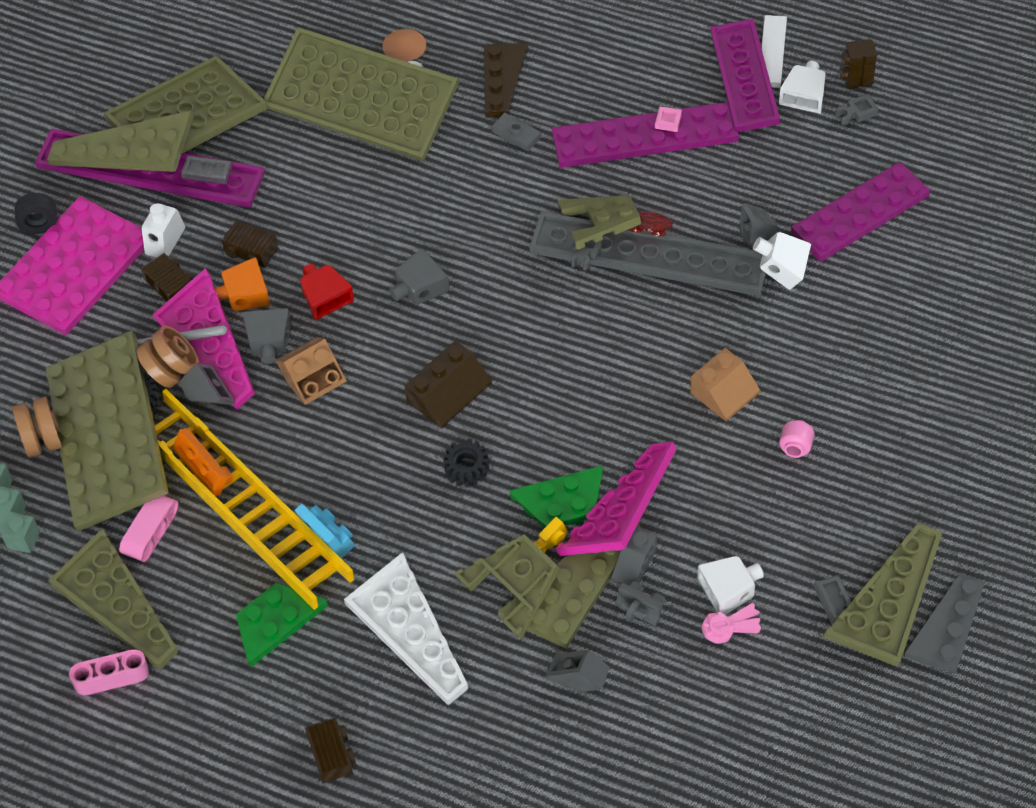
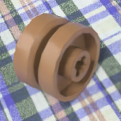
M167 325L161 326L153 333L152 339L145 340L136 351L137 357L147 373L156 382L167 388L175 387L184 377V374L186 375L196 363H199L198 356L187 339Z
M46 396L34 399L33 409L35 416L31 415L30 409L25 403L12 406L18 431L28 458L41 455L42 446L40 438H43L45 446L49 451L63 448L57 434L60 432L54 411H51Z

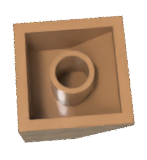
M726 348L691 376L690 393L725 421H728L760 393L758 385L744 362Z

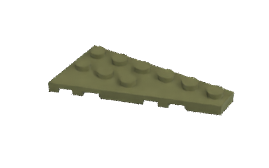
M190 110L54 141L47 161L50 165L176 172L194 115Z
M918 523L896 551L886 560L879 571L875 573L857 594L850 605L840 614L833 625L829 627L823 637L898 667L943 532Z
M103 528L48 580L54 589L133 650L141 651L145 659L157 669L161 670L178 653L177 647L164 626L160 623L154 610L147 602L143 592L123 563Z

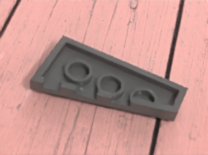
M959 574L905 652V658L956 674L985 581Z

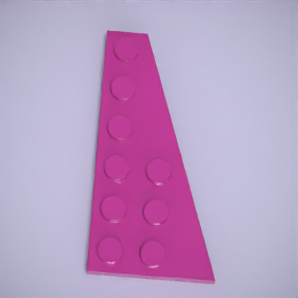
M205 268L152 316L161 326L167 325L178 332L220 325L227 327V333L224 335L195 339L188 342L194 348L199 363L214 367L235 400L233 406L239 409L255 394L211 276Z
M673 441L651 444L635 461V469L630 474L623 475L618 480L620 485L614 491L609 490L588 512L586 515L588 520L581 527H575L570 532L571 538L566 544L560 543L555 548L559 556L612 550L619 551L626 548L676 451Z

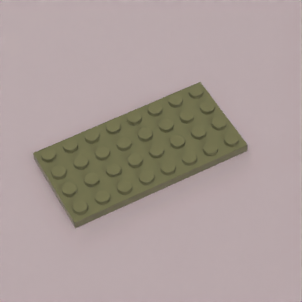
M297 27L264 100L267 102V109L424 161L459 85V80L455 77Z
M132 331L46 367L52 407L60 432L57 434L62 444L60 451L74 528L78 531L169 493L144 372L137 357V339Z

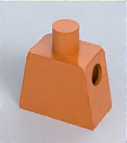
M256 257L221 273L224 285L215 287L220 301L229 299L232 310L238 311L270 306L268 292Z

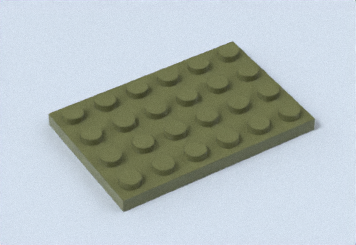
M214 56L104 112L105 120L115 128L191 110L194 117L182 151L183 154L266 110L267 102L219 57Z

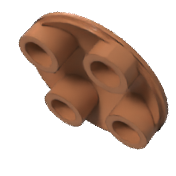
M400 29L390 33L384 39L382 45L383 54L405 62L414 61L425 52L426 40L422 34L415 30Z

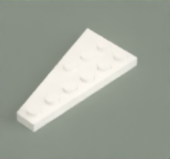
M403 552L344 599L345 605L447 705H450L468 689V684L448 647L445 637L438 627V623L416 582L413 572L406 562Z

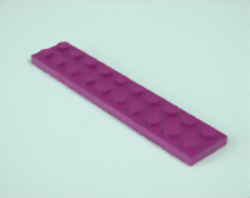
M52 128L35 161L36 168L248 208H251L265 175L264 167L232 162V170L227 184L184 179L181 172L187 156L216 159L188 153L181 154L176 172L50 165L47 159L54 141L84 135Z

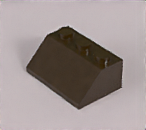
M455 340L404 385L406 401L442 429L492 384V380L475 355Z

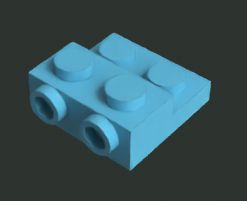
M301 504L295 509V512L302 521L341 559L355 546L350 539L353 536L352 533L343 524L338 527L334 523L336 518L327 508L322 511L315 505L308 510Z

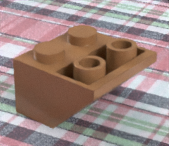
M316 337L276 360L285 380L304 405L347 382L324 338Z

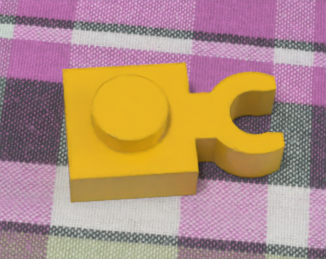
M555 517L539 534L540 538L533 543L545 553L548 548L551 550L555 545L557 546L562 543L568 531L564 523Z

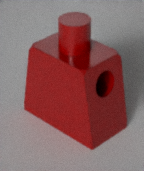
M308 264L303 268L302 273L305 276L300 279L301 289L315 321L354 301L351 284L330 265L317 269L314 264Z

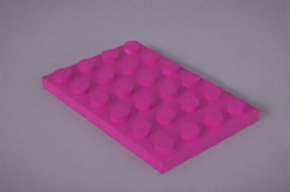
M79 196L57 220L56 225L51 226L1 279L0 300L66 336L144 250L142 228Z

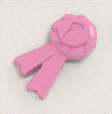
M751 603L729 617L722 612L710 613L703 621L701 628L705 638L716 644L728 642L733 632L759 633L761 630L759 625L760 618L755 617L760 612L755 609L754 603Z

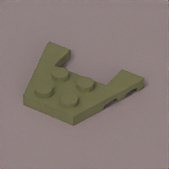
M630 195L558 200L561 215L573 216L587 213L593 225L590 228L571 232L572 240L577 250L584 248L585 242L593 240L595 243L603 240L602 235L612 231L616 235L641 224L640 215Z
M525 534L496 549V553L485 559L480 558L473 562L474 565L465 570L461 568L454 573L471 592L492 573L521 601L502 621L519 639L524 636L560 570L557 564Z

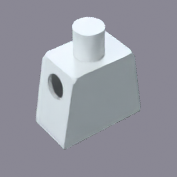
M809 61L806 67L800 65L793 67L781 86L779 105L821 114L825 72L819 70L820 66L817 62Z
M159 203L150 207V214L142 225L146 255L157 258L165 253L169 257L185 229L177 209Z
M781 232L776 233L768 241L761 237L757 238L753 245V250L762 254L761 270L789 290L803 280L811 247L810 243Z
M737 556L698 566V580L716 612H722L725 615L750 600L754 596V581L764 577L758 563L745 568L740 557Z

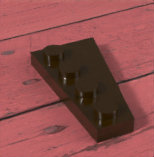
M528 43L484 45L486 118L501 117L504 113L509 114L514 91L519 81V74L523 68L524 57L528 51Z

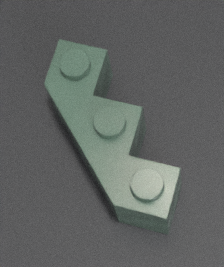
M0 463V535L7 548L31 553L40 531L34 517L23 515L26 504L20 490L9 488L13 481L7 465Z

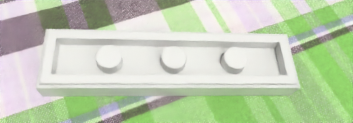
M765 15L762 52L772 88H781L787 16Z

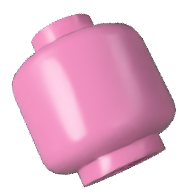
M802 420L790 421L782 429L779 445L785 454L790 457L799 458L807 455L812 447L814 430Z

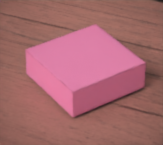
M660 106L655 129L678 132L682 110Z

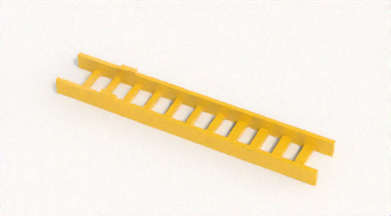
M167 389L162 391L164 402L175 413L155 425L156 435L179 419H182L189 426L188 429L193 434L197 433L204 440L201 444L206 450L212 448L219 455L215 459L219 466L226 462L235 470L231 473L234 477L230 484L242 477L250 486L223 504L199 481L195 474H192L185 467L186 464L181 458L177 459L173 455L171 449H173L172 447L177 436L166 443L163 440L161 442L158 440L161 458L297 594L315 610L318 608L317 597L310 591L336 571L349 583L354 581L353 570L216 438L198 417H195ZM257 492L265 501L238 519L230 510ZM271 508L280 514L279 517L255 534L246 527ZM288 524L296 530L270 550L263 544L264 541ZM305 539L312 547L285 566L278 558ZM322 555L328 563L301 582L294 575Z

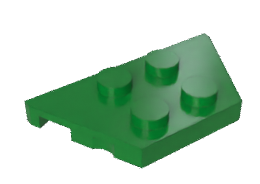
M598 466L510 490V498L513 502L517 501L524 507V511L531 518H535L543 529L555 517L560 519L565 526L588 520L586 515L597 504L601 478L603 477V467Z
M275 583L239 611L236 617L248 665L250 667L254 666L328 607L327 601L316 596L318 608L314 610L292 588Z

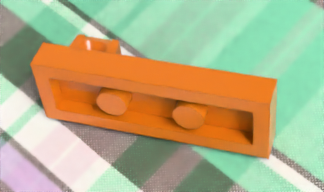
M188 428L180 429L172 447L173 450L214 496L221 495L224 486L232 482L234 475L231 474L227 467L219 466Z

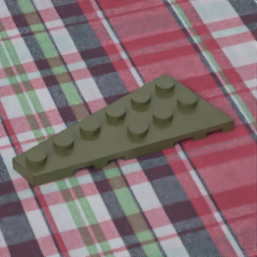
M621 550L567 555L559 561L557 566L560 570L527 630L567 649L612 577ZM515 597L498 611V616L505 619L521 601Z

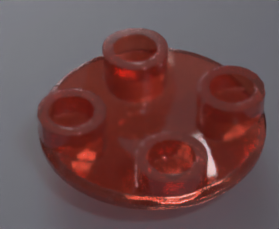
M640 211L638 213L641 224L628 230L636 233L648 231L655 236H665L666 230L673 226V222L670 218L660 213Z

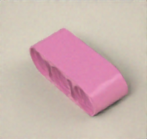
M163 495L145 503L121 540L120 552L139 561H147L175 517L178 510V501Z
M136 649L79 662L71 667L69 671V677L76 692L81 695H90L144 681L149 675V667L145 656ZM135 664H140L136 668H131ZM114 670L111 674L105 675L106 672ZM83 677H88L86 680L79 681Z

